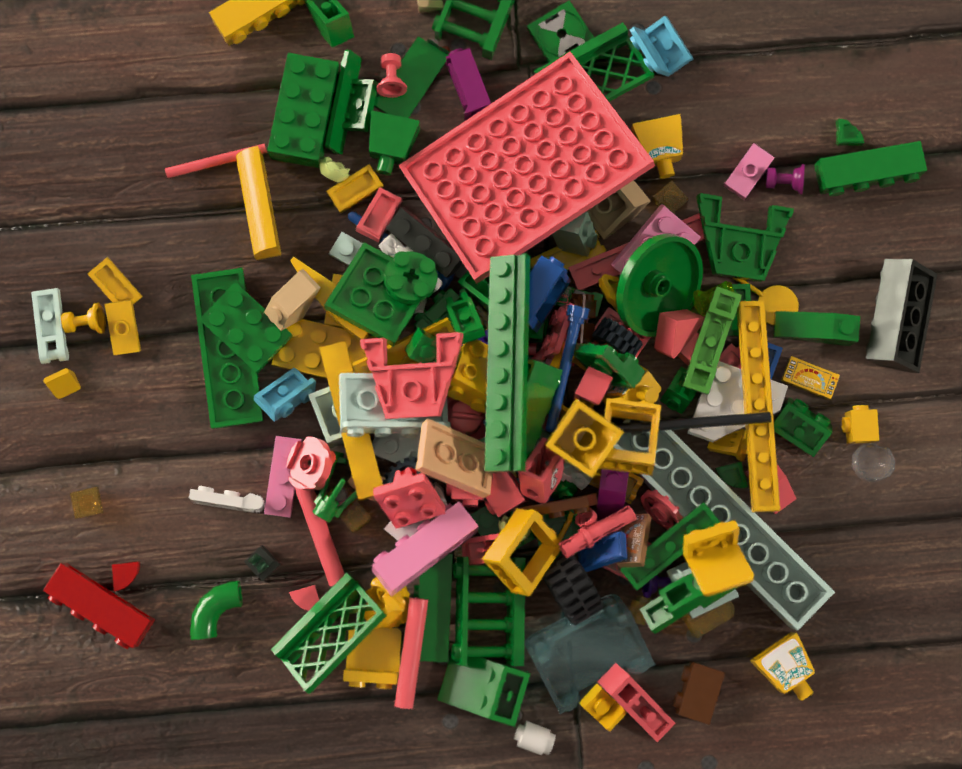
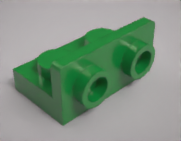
M789 397L785 406L774 420V432L814 457L832 434L833 426L830 424L831 421L821 413L816 415L808 410L809 406L802 400L797 398L793 400Z

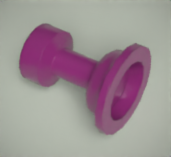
M805 164L795 168L793 174L777 173L776 168H767L766 188H774L776 183L792 184L793 190L798 191L799 195H802Z

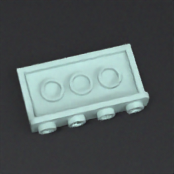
M340 373L339 375L340 433H347L349 437H360L364 433H374L376 437H388L391 433H401L402 437H415L417 433L421 434L422 422L427 419L451 428L450 422H448L447 397L441 417L386 419L372 373Z

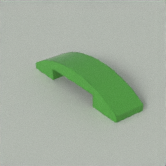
M718 286L716 287L689 362L683 387L709 395L719 358L742 297L741 294Z

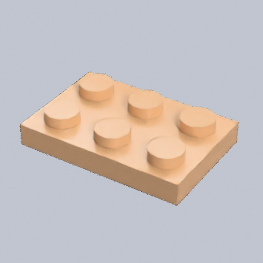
M431 419L422 422L416 471L479 497L485 498L489 496L492 473L484 471L485 443Z

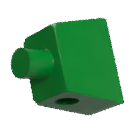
M371 111L369 154L371 158L379 160L376 172L383 175H391L394 163L401 164L408 159L420 131L419 120Z

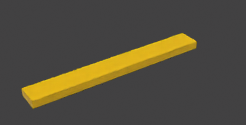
M740 301L737 309L744 414L771 413V423L745 424L752 512L780 511L765 302Z

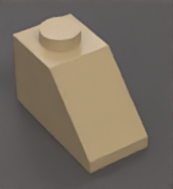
M302 269L272 296L264 313L282 331L304 318L321 287Z

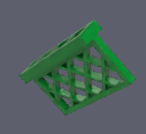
M623 22L569 51L583 69L588 72L589 77L591 73L605 76L603 86L597 87L603 95L606 93L605 98L608 102L654 78V73L647 68L643 61V56L631 42L628 29ZM624 45H627L631 51L629 58L615 56L617 49ZM562 56L534 70V73L537 74ZM598 59L609 60L607 71L593 68L595 61ZM613 61L627 64L625 75L611 72ZM631 65L641 67L645 74L639 77L628 75ZM608 78L623 80L621 87L616 90L606 88Z
M346 573L271 650L282 660L304 691L310 694L387 615L368 595L363 586ZM361 596L359 606L351 607V605ZM374 610L376 612L369 621L363 622L365 611ZM358 612L356 623L348 624L349 614ZM342 615L340 625L332 626V624ZM355 630L354 636L349 641H344L346 631ZM338 632L337 642L328 643L330 633ZM322 635L321 644L313 645V643ZM335 649L334 656L329 661H325L327 650ZM319 651L318 661L309 663L311 652ZM303 654L302 664L293 665ZM316 669L315 676L307 683V671Z

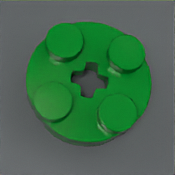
M412 251L397 252L388 262L384 273V284L391 292V296L404 304H417L421 300L429 298L435 290L438 279L435 262L421 253ZM414 273L418 280L414 279L412 283H409L404 275Z

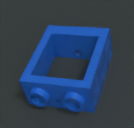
M541 255L530 272L529 329L535 333L539 331L571 282L567 275L568 271L563 267L564 264L552 256L548 260Z

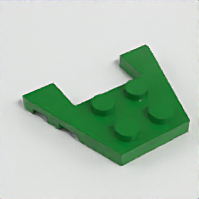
M698 194L696 200L712 275L757 282L765 281L776 255V248L780 239L785 234V227L789 218L794 213V208L776 205L769 206L767 228L765 231L721 224L722 196Z

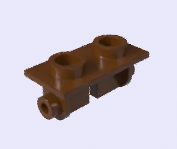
M572 293L569 302L575 306L589 309L588 318H595L597 300H594V295ZM584 320V323L580 324L576 343L587 344L594 342L592 337L595 331L594 323H586V320Z

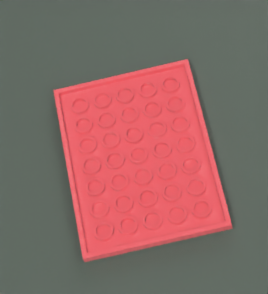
M568 52L398 166L475 282L479 283L490 275V257L518 256L653 168L655 164L573 54Z

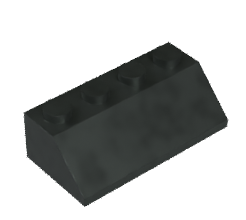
M884 259V265L880 272L879 291L875 298L874 317L871 320L870 339L866 346L867 360L884 367L920 373L937 273L913 259Z

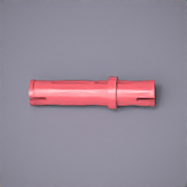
M626 505L592 526L580 528L578 533L559 542V548L562 554L565 555V558H569L586 547L588 549L593 547L594 543L636 521V515L633 509Z

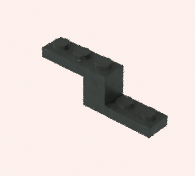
M405 207L400 208L386 227L414 252L421 253L427 258L432 259L435 262V269L446 278L453 274L461 278L468 271L449 241L440 237Z

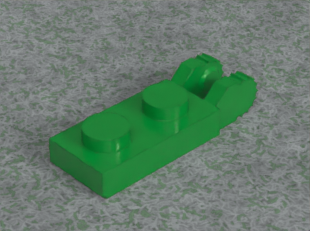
M465 288L459 290L461 299L459 301L453 302L450 294L444 295L446 309L455 333H463L462 344L486 336L471 297H468Z

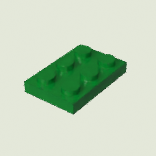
M236 282L199 319L257 374L293 337L287 329L281 331L271 322L264 313L265 309Z

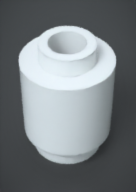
M525 721L524 725H518L514 739L518 741L517 746L539 755L543 753L549 755L556 735L550 733V729Z

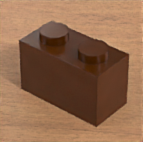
M690 661L689 666L685 665L681 675V681H684L682 691H677L673 702V707H676L675 713L710 725L725 672Z

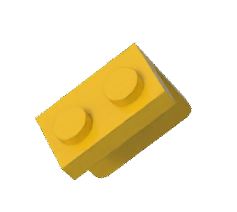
M476 339L463 344L447 394L452 399L460 400L469 405L473 410L485 413L488 345Z
M735 520L720 522L704 530H694L684 536L683 555L701 592L705 596L751 583L754 580V574L738 545L739 526Z
M386 627L373 629L347 656L343 681H349V686L365 687V683H376V688L392 689V684L398 683L402 631L399 628L388 629ZM349 630L348 641L354 636L355 630Z

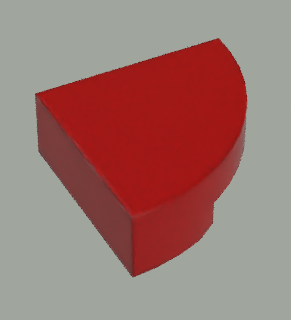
M140 562L112 565L114 591L123 590L134 581L140 570Z

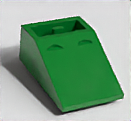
M450 656L437 700L515 727L530 672L483 657H467V666L455 665V660Z

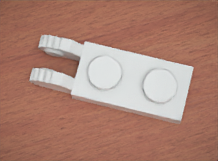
M198 486V490L190 489L189 499L194 504L251 513L263 512L265 508L263 498L258 495L255 496V494L249 493L245 497H240L239 492L225 490L224 494L214 493L213 488Z

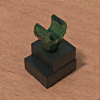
M263 545L244 561L262 581L281 565Z

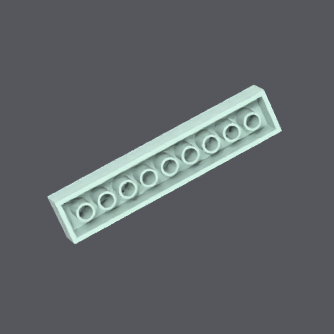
M626 419L623 423L630 422L631 419ZM672 430L658 431L653 474H635L643 478V482L652 491L655 489L664 497L667 495L669 501L674 506L680 508L678 511L683 517L704 501L720 522L735 520L739 526L738 545L754 574L753 582L746 585L790 629L799 630L835 591L755 512H752L751 508ZM642 432V435L632 436L631 433H623L612 449L648 453L650 432Z

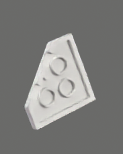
M718 361L717 371L709 395L701 393L693 418L744 414L742 373L740 368ZM770 380L773 414L781 409L788 386ZM745 425L691 428L688 430V434L714 442L730 433L745 428Z

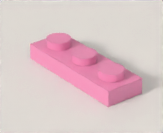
M276 436L264 514L291 518L295 486L291 484L288 476L291 477L290 469L287 468V458L294 444L298 441L303 442L302 439Z

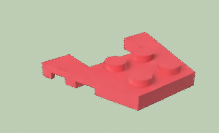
M463 333L436 334V363L387 366V339H360L361 347L365 350L368 359L367 365L369 370L372 371L376 383L375 388L386 419L441 417L463 341Z

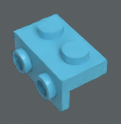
M293 368L255 394L254 401L275 422L281 417L289 416L300 403L310 401L309 394L315 392L316 381L313 378L307 380L296 368Z

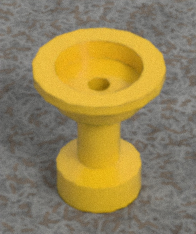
M94 303L92 308L88 310L87 315L75 316L73 312L62 313L61 324L65 333H73L78 326L89 325L92 330L103 334L106 329V318L101 304Z

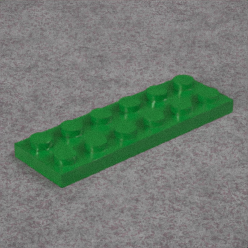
M236 268L191 275L211 429L264 422L263 409L254 401V395L260 392L258 374L199 320L234 282L247 292L244 269Z

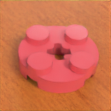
M311 436L305 437L306 439L303 442L298 441L289 452L287 468L290 469L291 477L288 476V478L296 488L307 491L321 490L330 475L336 455L334 451L330 450L329 445L324 440Z

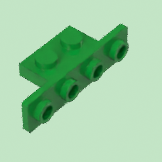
M351 50L344 51L339 80L335 89L334 104L330 112L329 128L325 136V147L340 155L343 154L347 131L369 132L371 111L374 109L377 85L379 84L374 79H358L362 58Z

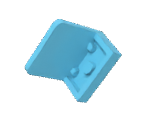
M667 16L662 17L645 30L637 27L630 29L633 35L630 37V40L638 51L641 49L646 56L643 61L651 72L655 71L657 74L669 77L693 60L692 55Z

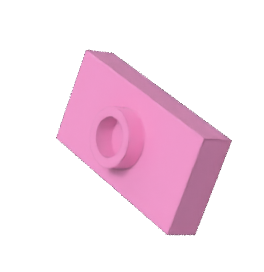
M753 143L723 186L745 200L775 157Z

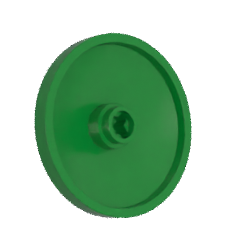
M667 233L648 239L634 251L622 270L616 293L618 314L626 327L642 336L655 337L659 313L684 309L691 311L699 295L703 278L702 259L695 245L681 236Z

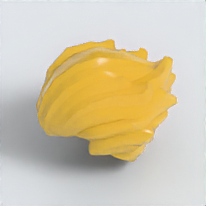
M375 577L371 581L370 590H366V592L387 616L374 629L385 627L392 629L393 627L405 624L410 599L407 586L391 597L381 582ZM374 610L365 611V620L369 621L376 612Z

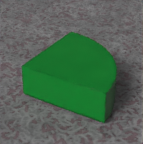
M845 119L836 120L837 146H862L864 144L861 131L851 124L850 121Z
M742 462L715 468L718 477L725 484L734 488L748 487Z

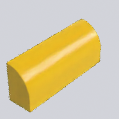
M255 146L239 152L236 155L253 254L255 259L259 260L280 256L281 249L264 157L259 147Z

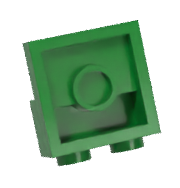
M576 343L573 355L586 369L590 366L613 377L611 385L635 388L642 380L645 370L638 364L639 360L632 354L617 353L614 348L606 344L601 346L592 343Z

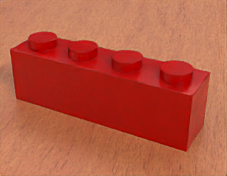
M60 563L43 589L44 592L49 594L48 599L58 606L63 604L71 608L70 613L82 621L85 618L94 623L92 627L96 631L104 635L107 632L116 637L114 641L125 649L138 647L156 620L68 563Z

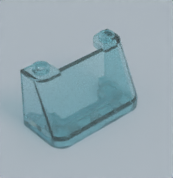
M612 594L601 598L603 609L576 626L570 623L567 617H564L532 634L525 641V647L560 714L575 709L581 699L578 691L596 683L615 663L621 668L625 667L628 672L635 674L644 673L648 668L655 665L632 613L618 595Z

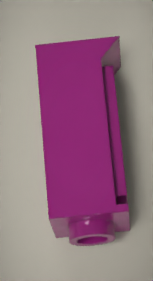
M459 48L450 52L449 56H446V66L465 111L464 121L489 106L491 101L470 48L465 50Z

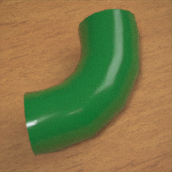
M239 580L215 586L200 598L192 613L191 640L217 637V621L226 610L242 607V588Z

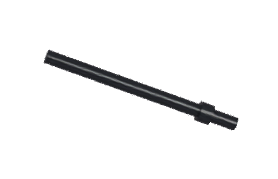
M761 412L659 420L658 431L771 423V413ZM632 419L627 423L613 424L624 433H631V436L642 435V432H650L651 422Z

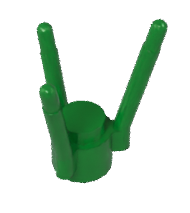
M335 453L336 460L332 465L325 486L320 490L314 501L316 506L313 509V513L327 522H331L334 516L339 518L343 510L358 497L355 491L338 507L340 502L336 497L345 484V479L340 480L331 495H325L339 457L338 453Z

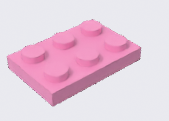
M661 204L611 265L622 273L625 264L634 251L648 239L660 234H676L691 241L694 245L701 237Z

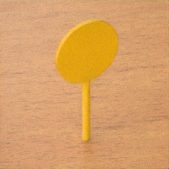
M733 278L740 284H750L744 279ZM750 284V290L759 296L758 301L765 302L766 323L774 326L776 311L798 312V299L789 288L775 285L768 287L762 292Z

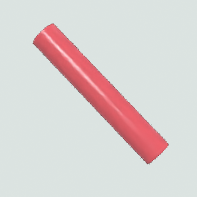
M294 487L330 587L334 586L345 573L326 521L313 513V509L316 506L314 503L317 497L315 490L307 491Z
M410 597L395 707L413 709L428 607L427 599Z

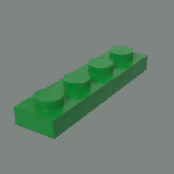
M703 501L647 546L644 567H621V572L634 588L639 590L683 554L685 535L694 530H704L720 523L719 519Z

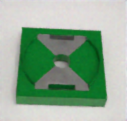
M570 0L527 25L528 32L548 62L565 54V51L578 44L580 46L594 38ZM560 30L565 31L566 37L559 38L557 32Z

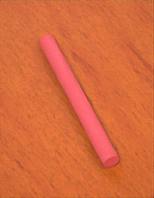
M265 143L256 145L259 147L262 155L267 154ZM248 148L165 168L166 176L171 178L235 162L236 155Z

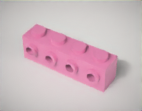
M459 501L453 506L450 503L445 506L446 514L439 515L433 521L425 520L417 527L418 532L411 537L405 535L396 542L395 549L389 553L384 551L373 560L372 572L391 597L477 533L479 526Z

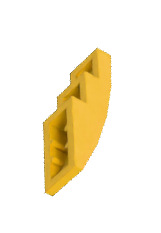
M293 257L290 261L297 273L304 269L321 287L315 299L324 309V305L335 289L336 284ZM324 309L339 325L358 340L369 339L370 333Z

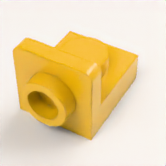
M740 429L714 442L709 441L707 448L712 452L732 455L739 461H744L747 454L746 431Z
M597 683L579 702L608 731H611L627 714V711Z

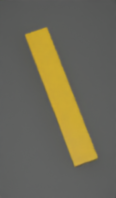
M345 341L319 348L339 426L340 373H353ZM341 433L358 500L374 497V488L383 484L370 434L364 433L360 437H349L347 433Z

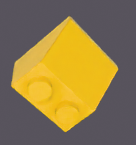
M575 399L545 442V445L592 478L624 432L587 405Z

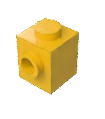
M869 405L852 406L853 410L845 413L841 423L842 431L846 432L847 444L874 443L879 441L877 409L869 410Z

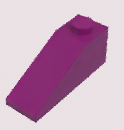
M602 469L596 511L597 521L624 507L629 472Z

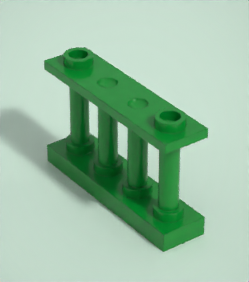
M446 0L441 16L436 15L432 25V30H435V40L440 41L444 31L480 44L482 57L492 60L515 0H497L500 2L498 10L493 9L492 11L462 0ZM454 8L489 21L488 24L491 25L489 33L484 32L481 34L448 22L452 9Z
M457 557V562L453 564V577L456 578L455 644H452L451 656L455 660V665L467 666V657H503L506 660V665L524 666L525 595L512 593L508 588L504 592H468L469 576L497 575L488 565H469V557ZM510 558L518 569L523 572L525 569V558ZM468 603H504L507 606V617H504V619H468ZM468 630H504L506 633V644L503 646H467Z

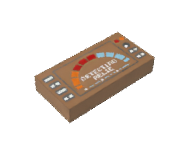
M635 514L637 520L621 528V532L626 533L627 559L616 562L619 567H644L652 519L649 514Z

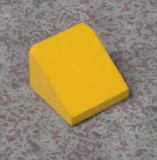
M67 368L43 380L57 399H61L81 389L75 373Z

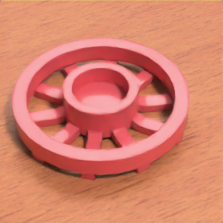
M654 489L653 491L647 490L641 496V503L647 514L663 528L668 530L675 525L674 521L677 523L683 518L678 511L680 508L674 506L669 501L667 495L664 497Z

